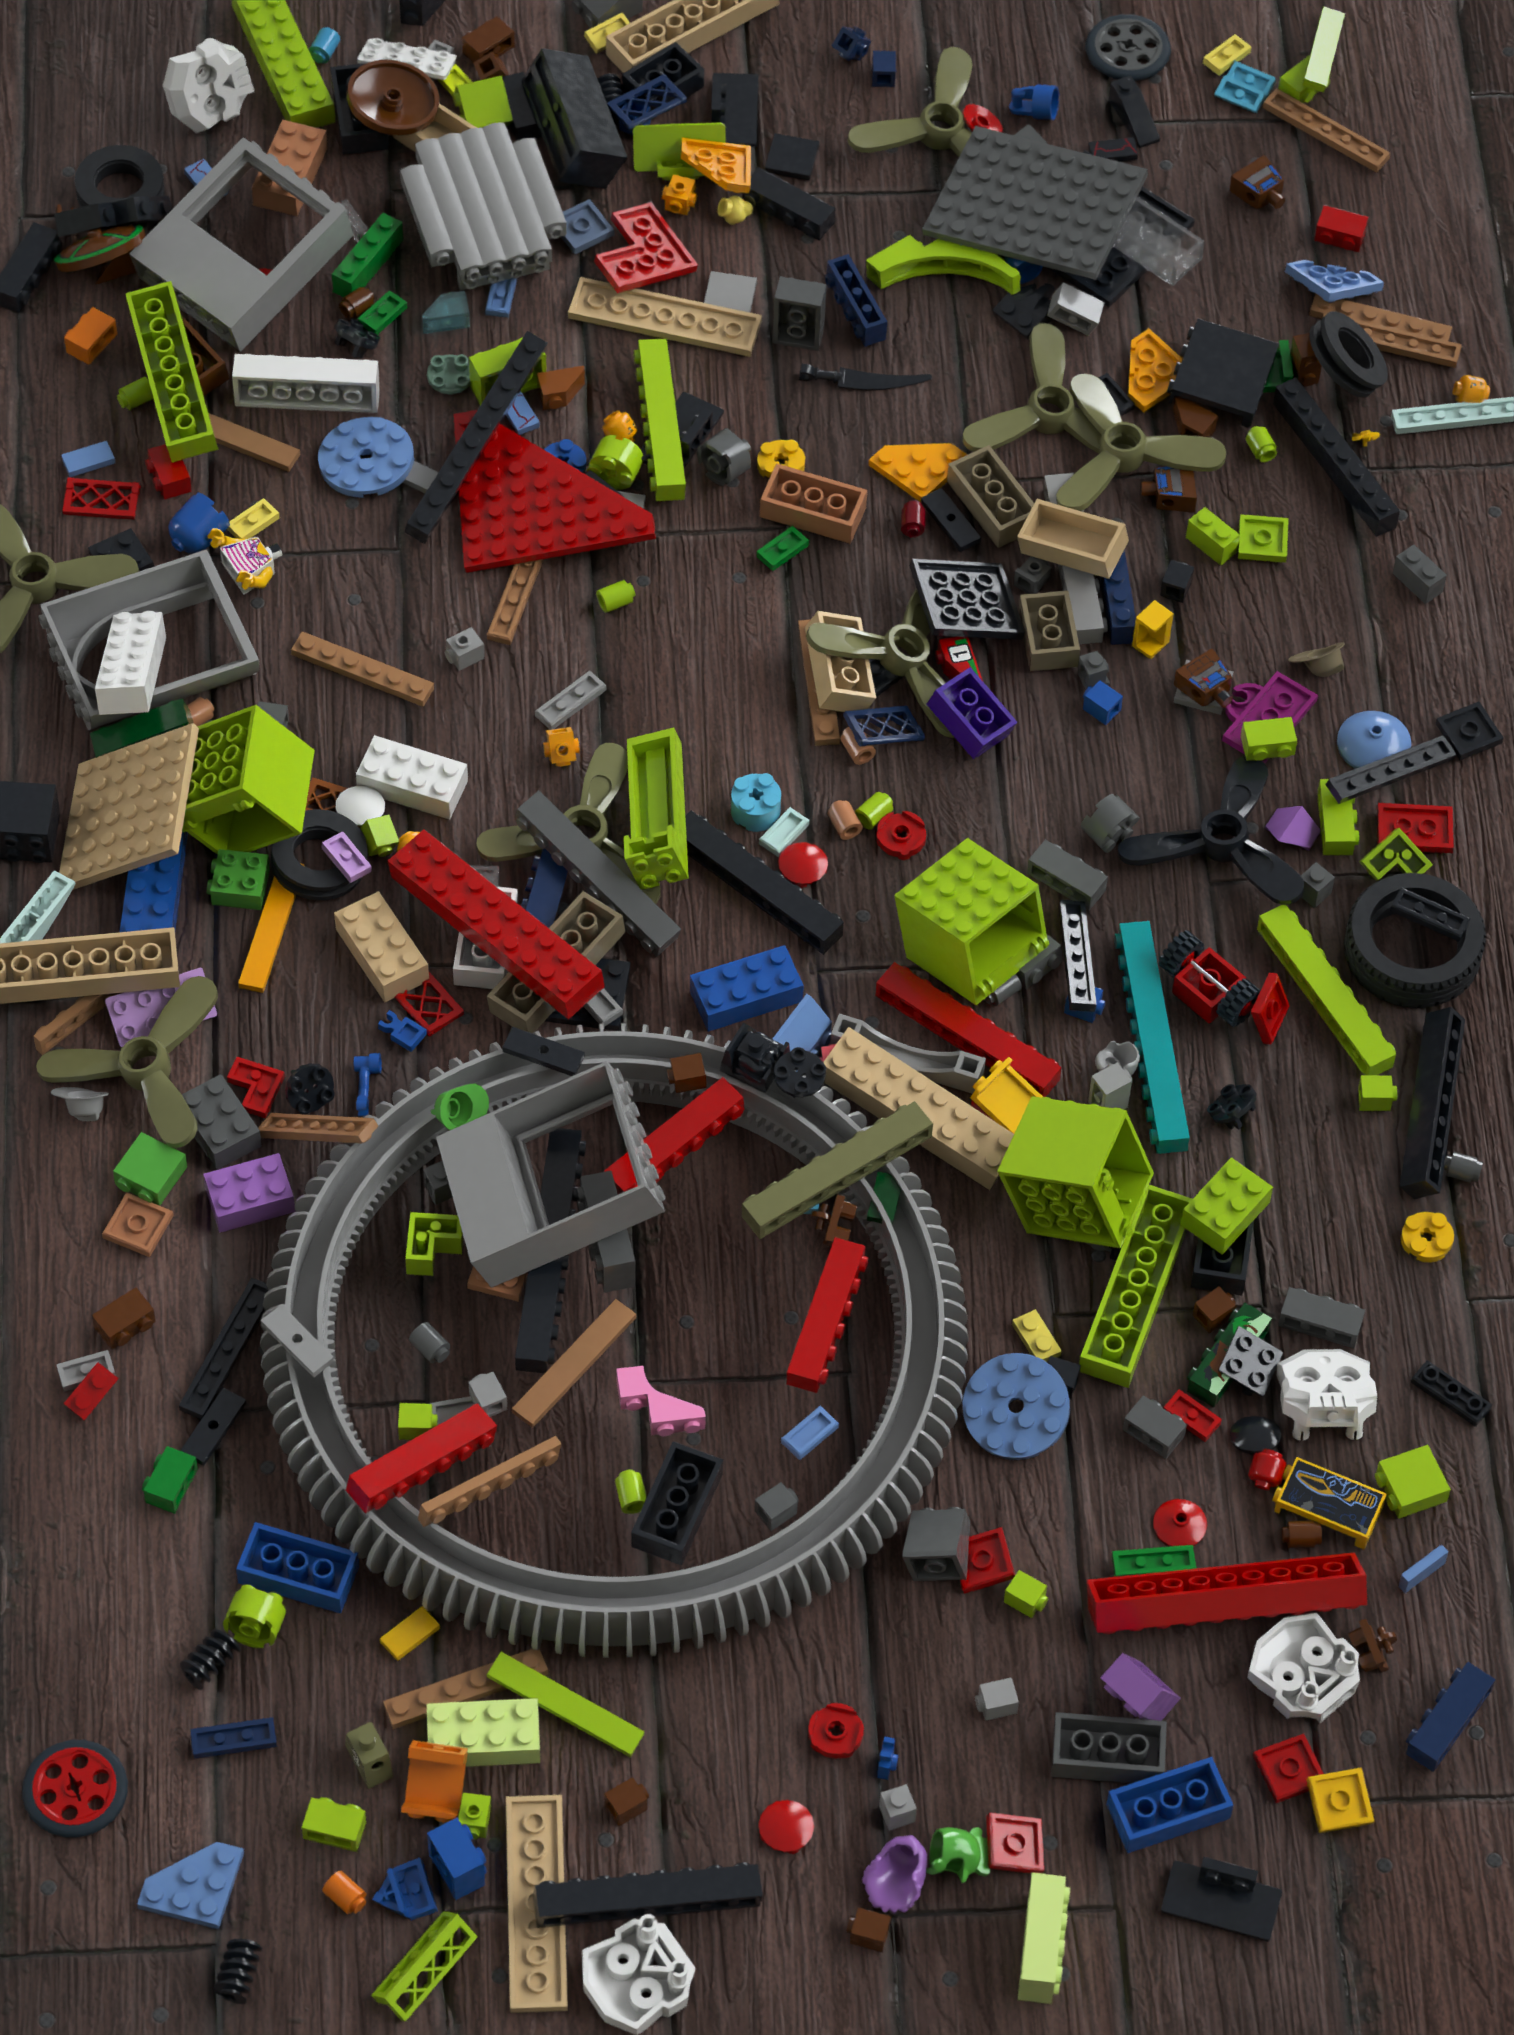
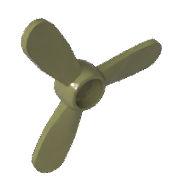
M958 47L944 49L939 57L935 74L934 102L923 109L920 117L857 125L849 131V146L862 153H871L921 140L926 146L935 150L951 148L960 157L972 134L971 131L964 128L963 115L958 108L966 92L972 70V59L969 54ZM931 121H943L952 128L942 129L934 126Z
M1038 324L1033 328L1029 337L1031 364L1037 388L1031 393L1028 404L970 424L963 432V444L972 452L988 445L994 450L1018 439L1034 428L1045 434H1057L1065 429L1085 446L1100 454L1099 444L1102 435L1084 415L1082 410L1075 407L1074 398L1062 386L1065 370V341L1063 334L1051 324ZM1039 404H1054L1062 412L1051 413L1045 411ZM1126 444L1114 445L1116 448L1120 449L1133 448L1132 446Z
M1078 374L1073 377L1069 386L1070 393L1084 415L1102 435L1099 444L1100 454L1079 469L1058 490L1056 494L1057 505L1078 511L1088 508L1105 490L1116 472L1125 473L1137 470L1143 464V461L1175 469L1203 472L1216 471L1225 463V446L1219 440L1186 435L1146 436L1138 426L1122 421L1116 403L1104 383L1098 377L1091 374ZM1126 444L1132 446L1133 448L1120 449L1116 448L1114 445Z
M0 504V556L11 566L9 577L12 586L8 593L0 600V653L6 649L20 628L31 604L46 602L54 596L58 588L82 591L137 573L139 568L136 561L129 555L109 554L54 563L49 556L43 553L31 552L19 525L9 511ZM32 572L47 574L37 582H25L22 580L25 575Z
M915 588L906 607L902 624L892 627L884 636L826 623H814L808 628L806 633L807 642L818 652L848 658L879 659L883 667L890 673L897 676H905L919 705L937 731L944 736L955 738L926 705L935 690L946 682L926 663L930 650L926 636L931 631L917 588ZM896 646L906 650L910 657L901 653Z
M604 743L595 750L584 778L580 805L569 808L564 815L575 826L586 825L596 831V836L589 840L638 886L625 861L624 849L607 839L608 826L604 817L628 770L627 751L620 745ZM518 825L484 831L477 838L476 843L478 854L483 859L493 862L530 857L541 854L543 850L535 843L534 837L528 831L520 829ZM660 886L642 890L655 904L658 903Z
M191 977L183 982L165 1005L148 1037H135L128 1041L120 1051L100 1049H56L42 1055L37 1062L38 1075L42 1080L51 1083L87 1081L122 1076L129 1086L144 1092L148 1112L162 1140L170 1147H183L195 1137L198 1127L197 1121L186 1100L169 1080L171 1073L169 1053L199 1026L214 1007L218 999L217 988L213 981L207 977ZM143 1057H156L151 1065L142 1069H132L133 1065Z

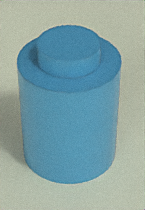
M324 27L320 29L309 48V52L315 62L327 63L340 42L339 34L331 28Z

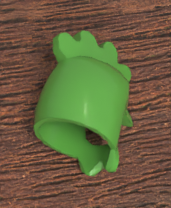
M949 1827L937 1829L930 1845L929 1861L931 1868H927L926 1873L937 1874L943 1871H952L959 1876L961 1883H965L971 1873L987 1876L990 1873L988 1868L987 1838L982 1837V1829L976 1827L972 1828L970 1832Z

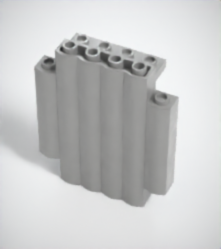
M492 123L483 128H471L461 133L446 134L438 139H425L415 144L416 158L419 165H410L400 170L401 184L431 267L454 262L457 269V284L460 291L490 283L494 284L511 278H519L532 273H540L550 269L552 248L548 239L567 235L566 220L535 138H525L512 143L505 123Z

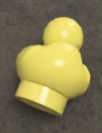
M731 196L728 199L722 198L718 204L719 216L724 217L726 222L731 225L744 221L753 212V205L739 196Z

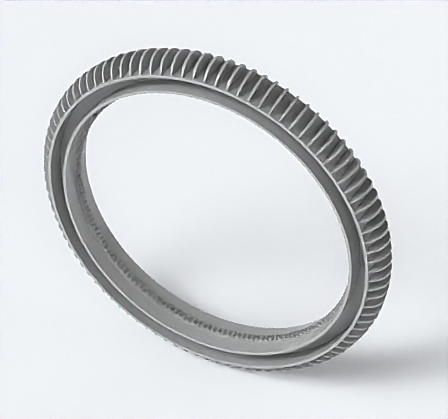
M621 1023V1031H604V1024H599V1032L583 1033L582 1025H577L576 1033L562 1035L561 1028L558 1027L554 1029L553 1037H547L549 1040L585 1052L584 1060L577 1074L606 1061L611 1064L613 1069L618 1068L624 1082L628 1081L633 1091V1096L630 1097L631 1102L654 1103L684 1108L724 1077L744 1097L745 1110L738 1119L729 1122L773 1142L805 1165H808L816 1156H823L830 1152L836 1144L847 1142L858 1131H865L872 1127H866L867 1120L863 1113L859 1111L850 1113L851 1107L847 1100L840 1098L832 1102L833 1091L827 1086L821 1087L818 1092L811 1096L793 1098L776 1085L775 1079L766 1093L721 1072V1062L725 1050L731 1041L728 1040L724 1047L714 1045L715 1041L712 1035L707 1034L704 1042L693 1040V1033L690 1030H686L683 1038L671 1036L670 1027H665L663 1034L649 1033L648 1025L643 1024L642 1032L626 1031V1023ZM539 1031L533 1032V1034L541 1036ZM494 1042L490 1044V1053L482 1056L477 1049L469 1051V1061L464 1064L457 1057L449 1060V1071L445 1073L439 1067L431 1069L429 1072L430 1081L428 1083L420 1077L413 1079L410 1084L411 1094L403 1089L393 1093L392 1100L394 1106L385 1101L379 1103L375 1109L376 1117L371 1115L363 1117L374 1118L378 1124L371 1138L363 1144L345 1143V1145L338 1144L334 1146L330 1152L331 1160H326L318 1166V1177L310 1179L306 1184V1194L298 1197L295 1204L296 1212L288 1217L285 1226L287 1231L281 1234L278 1242L279 1251L273 1256L271 1264L273 1271L269 1273L266 1284L269 1291L265 1293L263 1307L266 1312L263 1313L262 1319L282 1304L336 1358L334 1350L335 1333L333 1331L335 1330V1322L333 1321H336V1303L339 1302L338 1294L341 1292L340 1285L343 1284L342 1276L346 1274L345 1267L349 1265L348 1258L352 1257V1250L356 1248L355 1244L360 1240L364 1229L385 1201L418 1169L440 1154L436 1137L450 1130L446 1129L438 1121L436 1115L431 1114L430 1110L434 1109L438 1096L445 1091L466 1084H477L482 1086L487 1092L489 1098L487 1114L572 1076L504 1053L500 1045ZM701 1053L707 1088L676 1093L674 1084H669L666 1069L671 1068L670 1058ZM897 1157L837 1193L838 1195L845 1196L844 1201L857 1206L855 1215L865 1228L866 1233L870 1236V1241H873L874 1249L878 1251V1258L882 1259L881 1266L885 1267L884 1276H888L887 1285H890L889 1294H892L891 1303H894L892 1312H895L893 1321H895L894 1340L896 1341L894 1349L896 1350H894L895 1359H893L892 1377L890 1378L891 1387H888L887 1393L889 1396L885 1397L886 1405L882 1406L883 1414L879 1415V1422L875 1424L876 1431L871 1433L872 1440H867V1448L862 1449V1456L857 1457L856 1465L853 1464L851 1471L846 1473V1477L840 1480V1483L833 1488V1491L804 1516L775 1535L741 1552L684 1570L629 1577L566 1574L528 1566L492 1554L464 1541L437 1524L431 1523L423 1527L418 1520L419 1511L402 1496L394 1497L387 1501L382 1508L378 1510L373 1509L365 1514L345 1490L349 1475L372 1463L371 1456L367 1457L366 1448H362V1441L357 1440V1431H353L354 1428L353 1423L350 1422V1415L347 1413L346 1405H343L344 1398L341 1395L339 1377H337V1368H335L336 1359H334L331 1365L313 1377L261 1325L264 1331L260 1340V1346L264 1352L261 1367L265 1373L264 1388L269 1394L267 1405L271 1414L274 1415L273 1427L277 1434L281 1435L279 1444L283 1452L289 1455L287 1462L292 1472L298 1474L297 1481L301 1489L309 1492L308 1499L313 1508L322 1510L321 1518L326 1526L336 1527L335 1535L341 1543H351L350 1550L353 1553L358 1552L359 1559L367 1557L366 1565L372 1573L385 1571L384 1580L387 1585L396 1587L404 1582L403 1594L407 1599H415L424 1592L422 1601L424 1609L433 1611L443 1603V1617L445 1620L453 1621L461 1612L465 1614V1629L474 1630L479 1622L482 1621L487 1623V1637L493 1639L498 1634L500 1628L509 1631L508 1640L512 1645L518 1643L521 1634L532 1637L533 1650L540 1649L543 1639L555 1641L556 1654H562L564 1643L579 1645V1656L585 1657L586 1645L603 1646V1658H608V1646H627V1657H632V1646L649 1645L650 1656H656V1644L671 1642L673 1653H678L680 1651V1640L689 1638L693 1639L695 1648L699 1649L703 1647V1635L714 1633L716 1640L722 1643L726 1640V1628L732 1626L735 1627L740 1636L747 1635L749 1631L748 1620L755 1619L760 1627L765 1628L769 1626L771 1622L769 1611L773 1609L781 1618L789 1617L792 1612L790 1600L793 1599L800 1607L810 1605L812 1601L810 1588L819 1595L828 1594L831 1589L830 1579L838 1583L844 1582L849 1576L848 1566L854 1569L864 1566L867 1560L866 1553H877L883 1545L882 1538H891L898 1529L896 1522L905 1521L911 1512L910 1505L918 1503L923 1495L922 1487L929 1485L934 1476L933 1468L939 1466L943 1458L942 1449L947 1447L951 1439L950 1429L954 1427L957 1421L956 1409L961 1404L963 1398L960 1388L963 1387L966 1381L964 1367L968 1361V1354L965 1348L968 1342V1332L964 1326L968 1318L966 1308L963 1307L965 1294L963 1288L959 1286L962 1280L960 1271L954 1265L956 1262L953 1248L948 1245L950 1240L947 1230L940 1226L942 1221L939 1212L931 1207L932 1200L929 1193L920 1190L922 1185L919 1177L912 1172L908 1173L910 1168L905 1158ZM878 1172L891 1174L901 1189L893 1226L874 1192ZM871 1200L882 1218V1224L867 1221Z

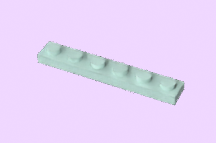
M1514 397L1488 399L1481 403L1460 402L1392 410L1391 418L1396 434L1514 422Z

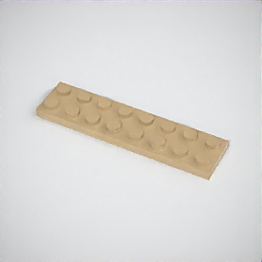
M583 277L579 279L568 311V318L748 357L751 356L762 322V315L640 289L616 293L610 283Z
M562 1795L506 1797L510 2013L567 2011L565 1925L537 1928L533 1901L535 1885H539L544 1881L564 1882Z

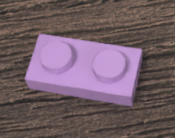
M344 832L322 842L323 851L350 883L371 872L372 866Z

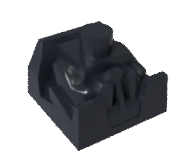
M743 1023L725 1050L720 1071L766 1093L774 1081L775 1064L781 1056L790 1052V1045L788 1042H785L783 1045L761 1032H756L754 1028Z

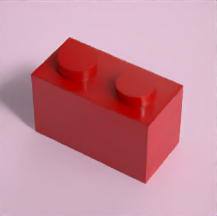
M1324 205L1317 223L1314 241L1359 252L1366 233L1369 217Z
M166 444L147 449L148 459L145 460L149 474H154V487L157 492L161 491L164 500L192 492L190 476L183 460L172 462Z

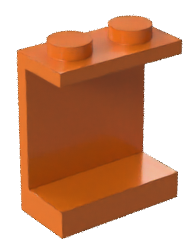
M413 1740L409 1746L408 1780L405 1802L402 1805L401 1812L408 1813V1816L412 1818L436 1817L435 1820L446 1823L458 1818L468 1748Z

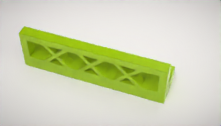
M443 1911L373 1992L372 1997L378 2003L388 2005L401 2021L406 2022L476 1940V1934L457 1913ZM460 1928L467 1937L460 1945L453 1946V1934ZM439 1950H446L445 1962L442 1966L435 1967V1955ZM421 1971H428L427 1983L423 1988H417V1976ZM410 1992L409 2004L402 2010L396 2003V2000L402 1993Z

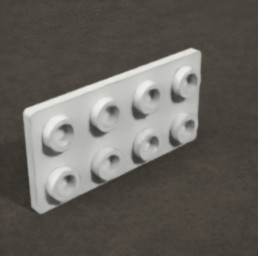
M374 38L368 39L357 59V63H369L385 59L397 60L419 68L431 78L446 80L456 61V55L450 54L447 51H432L425 47L406 46L404 43H390Z

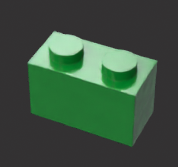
M166 1446L163 1454H158L153 1467L154 1471L151 1477L147 1476L144 1480L142 1491L144 1492L145 1503L175 1514L198 1470L195 1456Z

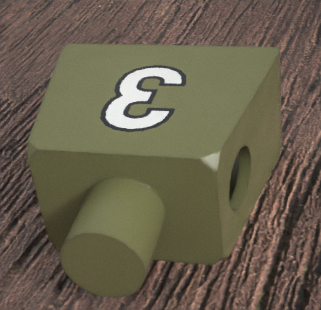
M372 1722L346 1734L345 1747L368 1789L393 1777L388 1751ZM375 1763L380 1765L378 1768L371 1769Z

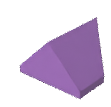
M1302 806L1278 808L1265 826V829L1270 831L1278 841L1298 845L1308 851L1321 833L1320 828Z

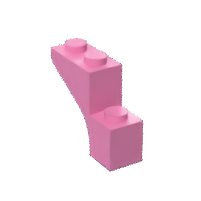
M643 1366L617 1369L620 1409L635 1411L642 1407H647L651 1435L669 1436L676 1432L695 1433L705 1429L704 1409L655 1390L647 1381Z

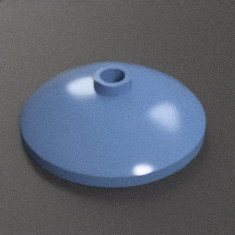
M1363 711L1350 716L1341 725L1337 736V747L1345 762L1356 769L1411 748V737L1405 725L1394 716L1380 711Z

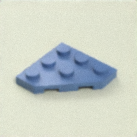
M1308 260L1286 264L1285 272L1327 302H1335L1344 298L1351 299L1354 296L1363 294L1370 295L1373 292L1383 290L1384 282L1370 272L1360 271L1359 274L1346 272L1344 267L1329 264L1327 268L1313 266L1314 262Z
M215 1842L146 1878L137 1903L138 1909L219 1929L244 1855V1849Z

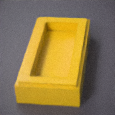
M421 1606L382 1636L380 1643L399 1661L438 1631L440 1624Z

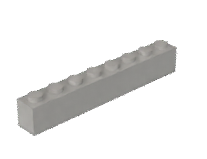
M1073 473L1045 475L1043 485L1045 501L1057 504L1056 494L1058 490L1073 476ZM1058 564L1063 591H1069L1079 644L1102 642L1103 633L1107 632L1106 617L1102 618L1101 615L1103 612V600L1098 598L1097 595L1099 593L1098 578L1094 579V575Z

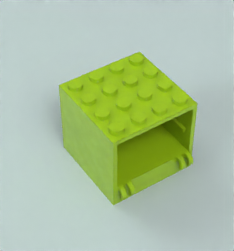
M257 705L197 726L199 732L182 832H188L217 855L219 849L251 852L302 834L315 750Z
M969 838L961 842L894 895L906 958L975 1005L979 1004L1019 972L1020 968L1049 946L1038 884Z
M1034 1096L1031 1097L997 1171L1027 1233L1121 1248L1126 1235L1130 1237L1134 1233L1135 1228L1132 1221L1154 1174L1126 1110L1118 1107L1108 1108L1096 1104L1088 1105L1071 1100L1061 1101L1049 1097L1041 1098Z

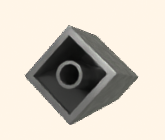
M572 0L571 6L576 14L581 15L587 26L593 28L623 12L627 19L642 12L643 0Z
M949 1507L943 1510L922 1508L921 1510L912 1511L903 1550V1559L913 1581L967 1580L970 1519L965 1509L959 1507Z

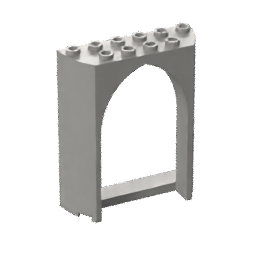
M207 549L40 604L42 614L38 615L42 629H46L47 639L51 647L49 648L51 659L53 662H58L57 670L62 681L66 680L67 694L70 699L74 698L76 702L74 704L75 712L78 718H83L88 730L139 714L99 715L95 693L96 685L80 675L82 664L87 655L100 641L109 635L113 615L122 612L133 614L145 611L162 612L165 615L214 598L241 654L242 659L154 688L150 709L255 675L259 671V658Z

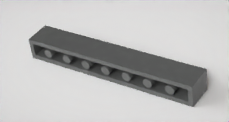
M539 790L517 809L515 820L519 828L523 831H528L534 837L535 843L540 848H545L551 854L556 864L559 866L563 865L569 871L570 877L576 883H581L587 889L590 896L623 915L625 931L630 935H634L648 953L652 952L658 957L678 939L681 928Z

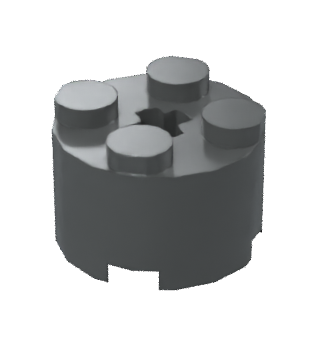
M725 428L698 447L697 459L699 464L703 462L708 470L706 476L714 483L723 486L726 483L729 484L751 468L749 454L751 447L745 439H740L730 429Z
M1110 794L1095 805L1098 809L1093 813L1092 817L1090 818L1086 815L1081 823V829L1105 853H1109L1120 839L1123 841L1129 838L1134 833L1131 828L1140 819L1117 794L1116 796Z

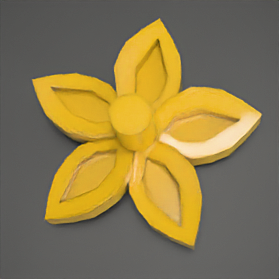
M1370 430L1352 433V441L1362 440L1364 447L1368 446L1367 442L1370 440H1376L1380 437V433L1371 432Z

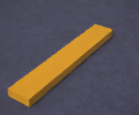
M275 876L238 982L239 988L264 993L296 897L295 894L285 889Z

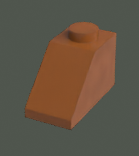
M584 365L537 373V388L543 410L557 409L570 403L585 384Z

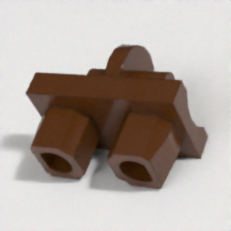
M837 1194L831 1215L827 1214L829 1210V1205L827 1204L821 1205L820 1212L812 1211L811 1218L817 1221L816 1230L823 1231L824 1224H828L823 1245L830 1247L835 1237L847 1241L849 1239L851 1230L839 1227L837 1224L839 1218L853 1222L857 1206L844 1201L845 1196Z
M1367 1619L1360 1620L1359 1624L1361 1627L1353 1630L1348 1635L1355 1650L1367 1644L1369 1645L1371 1651L1358 1656L1364 1672L1377 1668L1381 1672L1389 1670L1381 1649L1384 1648L1386 1654L1393 1653L1392 1645L1397 1641L1396 1634L1394 1632L1386 1633L1384 1627H1379L1377 1629L1379 1636L1376 1638L1372 1626L1369 1625Z

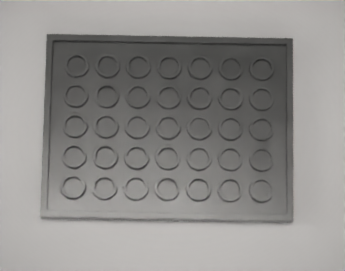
M975 126L922 228L923 235L1096 280L1148 176V170Z

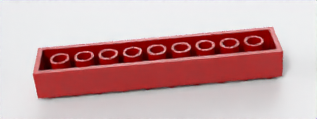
M423 829L388 860L391 878L568 1020L605 987L600 968L426 830Z
M1355 1553L1087 1580L1088 1611L1097 1633L1112 1634L1119 1630L1140 1631L1148 1627L1168 1628L1171 1625L1177 1624L1192 1626L1198 1622L1210 1621L1212 1623H1220L1226 1619L1248 1620L1255 1616L1276 1617L1278 1614L1285 1613L1300 1615L1305 1613V1611L1317 1610L1328 1612L1334 1608L1343 1607L1346 1609H1356L1359 1606L1367 1605L1366 1574Z

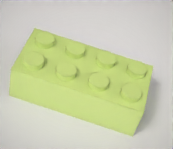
M538 1698L427 1704L428 1743L468 1748L466 1767L540 1763Z
M1032 1873L1027 1903L1018 2000L1052 2004L1053 1994L1059 1995L1062 1978L1061 1966L1065 1947L1064 1936L1068 1916L1067 1906L1070 1896V1887H1065L1066 1877Z

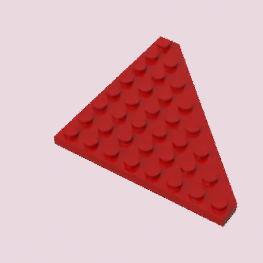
M477 410L454 414L456 444ZM501 424L459 489L463 557L466 573L656 539L652 513Z

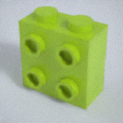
M502 76L458 85L455 93L452 94L455 107L459 106L461 114L459 116L477 128H483L492 123H505V126H508L513 121Z
M1428 1445L1379 1461L1375 1473L1377 1485L1384 1489L1387 1494L1386 1501L1391 1511H1395L1398 1519L1445 1503L1451 1489Z

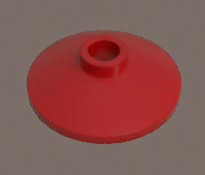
M969 104L963 109V119L972 132L975 126L1003 133L1000 121L986 108Z
M1173 1499L1163 1503L1157 1509L1153 1519V1528L1157 1537L1167 1546H1195L1205 1536L1207 1519L1202 1509L1195 1503L1184 1499ZM1181 1517L1184 1518L1186 1521L1179 1522L1176 1518Z

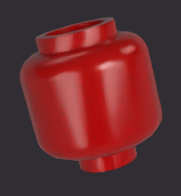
M1262 1449V1452H1258L1253 1456L1248 1476L1255 1482V1487L1270 1491L1271 1487H1278L1282 1484L1287 1463L1282 1459L1283 1455L1281 1453Z

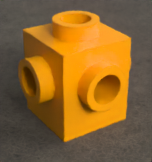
M674 174L669 186H665L662 193V200H665V210L683 215L688 214L690 207L695 206L697 199L695 180Z
M571 727L546 730L547 742L543 743L545 757H549L551 763H556V766H568L571 764V761H576V753H580L578 738L574 739Z

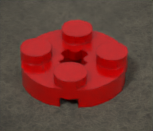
M902 811V814L888 813L878 823L877 845L891 856L897 857L900 860H908L912 855L920 852L926 843L925 824L919 816L909 811ZM896 832H906V837L903 838L898 837Z
M831 1703L826 1705V1708H822L820 1711L817 1710L810 1719L808 1729L812 1749L829 1758L851 1757L854 1751L861 1745L864 1734V1725L862 1720L856 1715L857 1712L852 1707L841 1703ZM835 1725L840 1726V1731L843 1734L833 1736L828 1730L834 1729Z

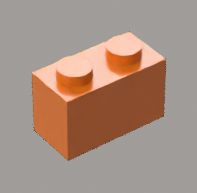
M92 307L87 314L81 316L73 329L67 331L64 337L66 353L90 365L117 335L116 319Z

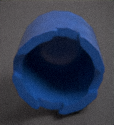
M201 493L191 496L169 522L168 531L172 539L171 544L178 551L194 554L206 550L212 539L207 537L213 528H217L224 533L230 526L226 514L223 511L218 513L212 507L214 501Z

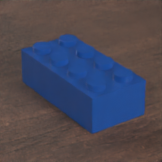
M785 945L690 975V993L708 1032L800 1003L803 999L804 985Z
M255 1522L237 1565L236 1572L239 1584L251 1585L259 1590L277 1593L286 1598L341 1614L359 1569L358 1552L353 1553L349 1549Z
M1212 1757L1111 1790L1108 1793L1106 1804L1127 1853L1231 1818L1234 1806Z

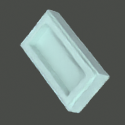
M789 807L759 839V845L779 857L781 852L787 846H790L809 826V819Z

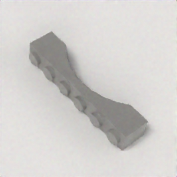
M843 1014L838 1015L831 1033L830 1045L837 1044L847 1028L850 1027L933 1082L971 1094L975 1091L973 1085L984 1075L986 1058L964 1051L936 1052L911 1047L883 1035L862 1020Z

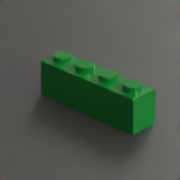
M385 213L380 215L332 273L334 293L345 297L360 286L365 287L402 243L403 222Z

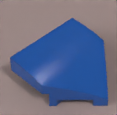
M421 1858L409 1861L393 1869L389 1868L379 1892L376 1891L372 1899L374 1902L410 1920L438 1912Z

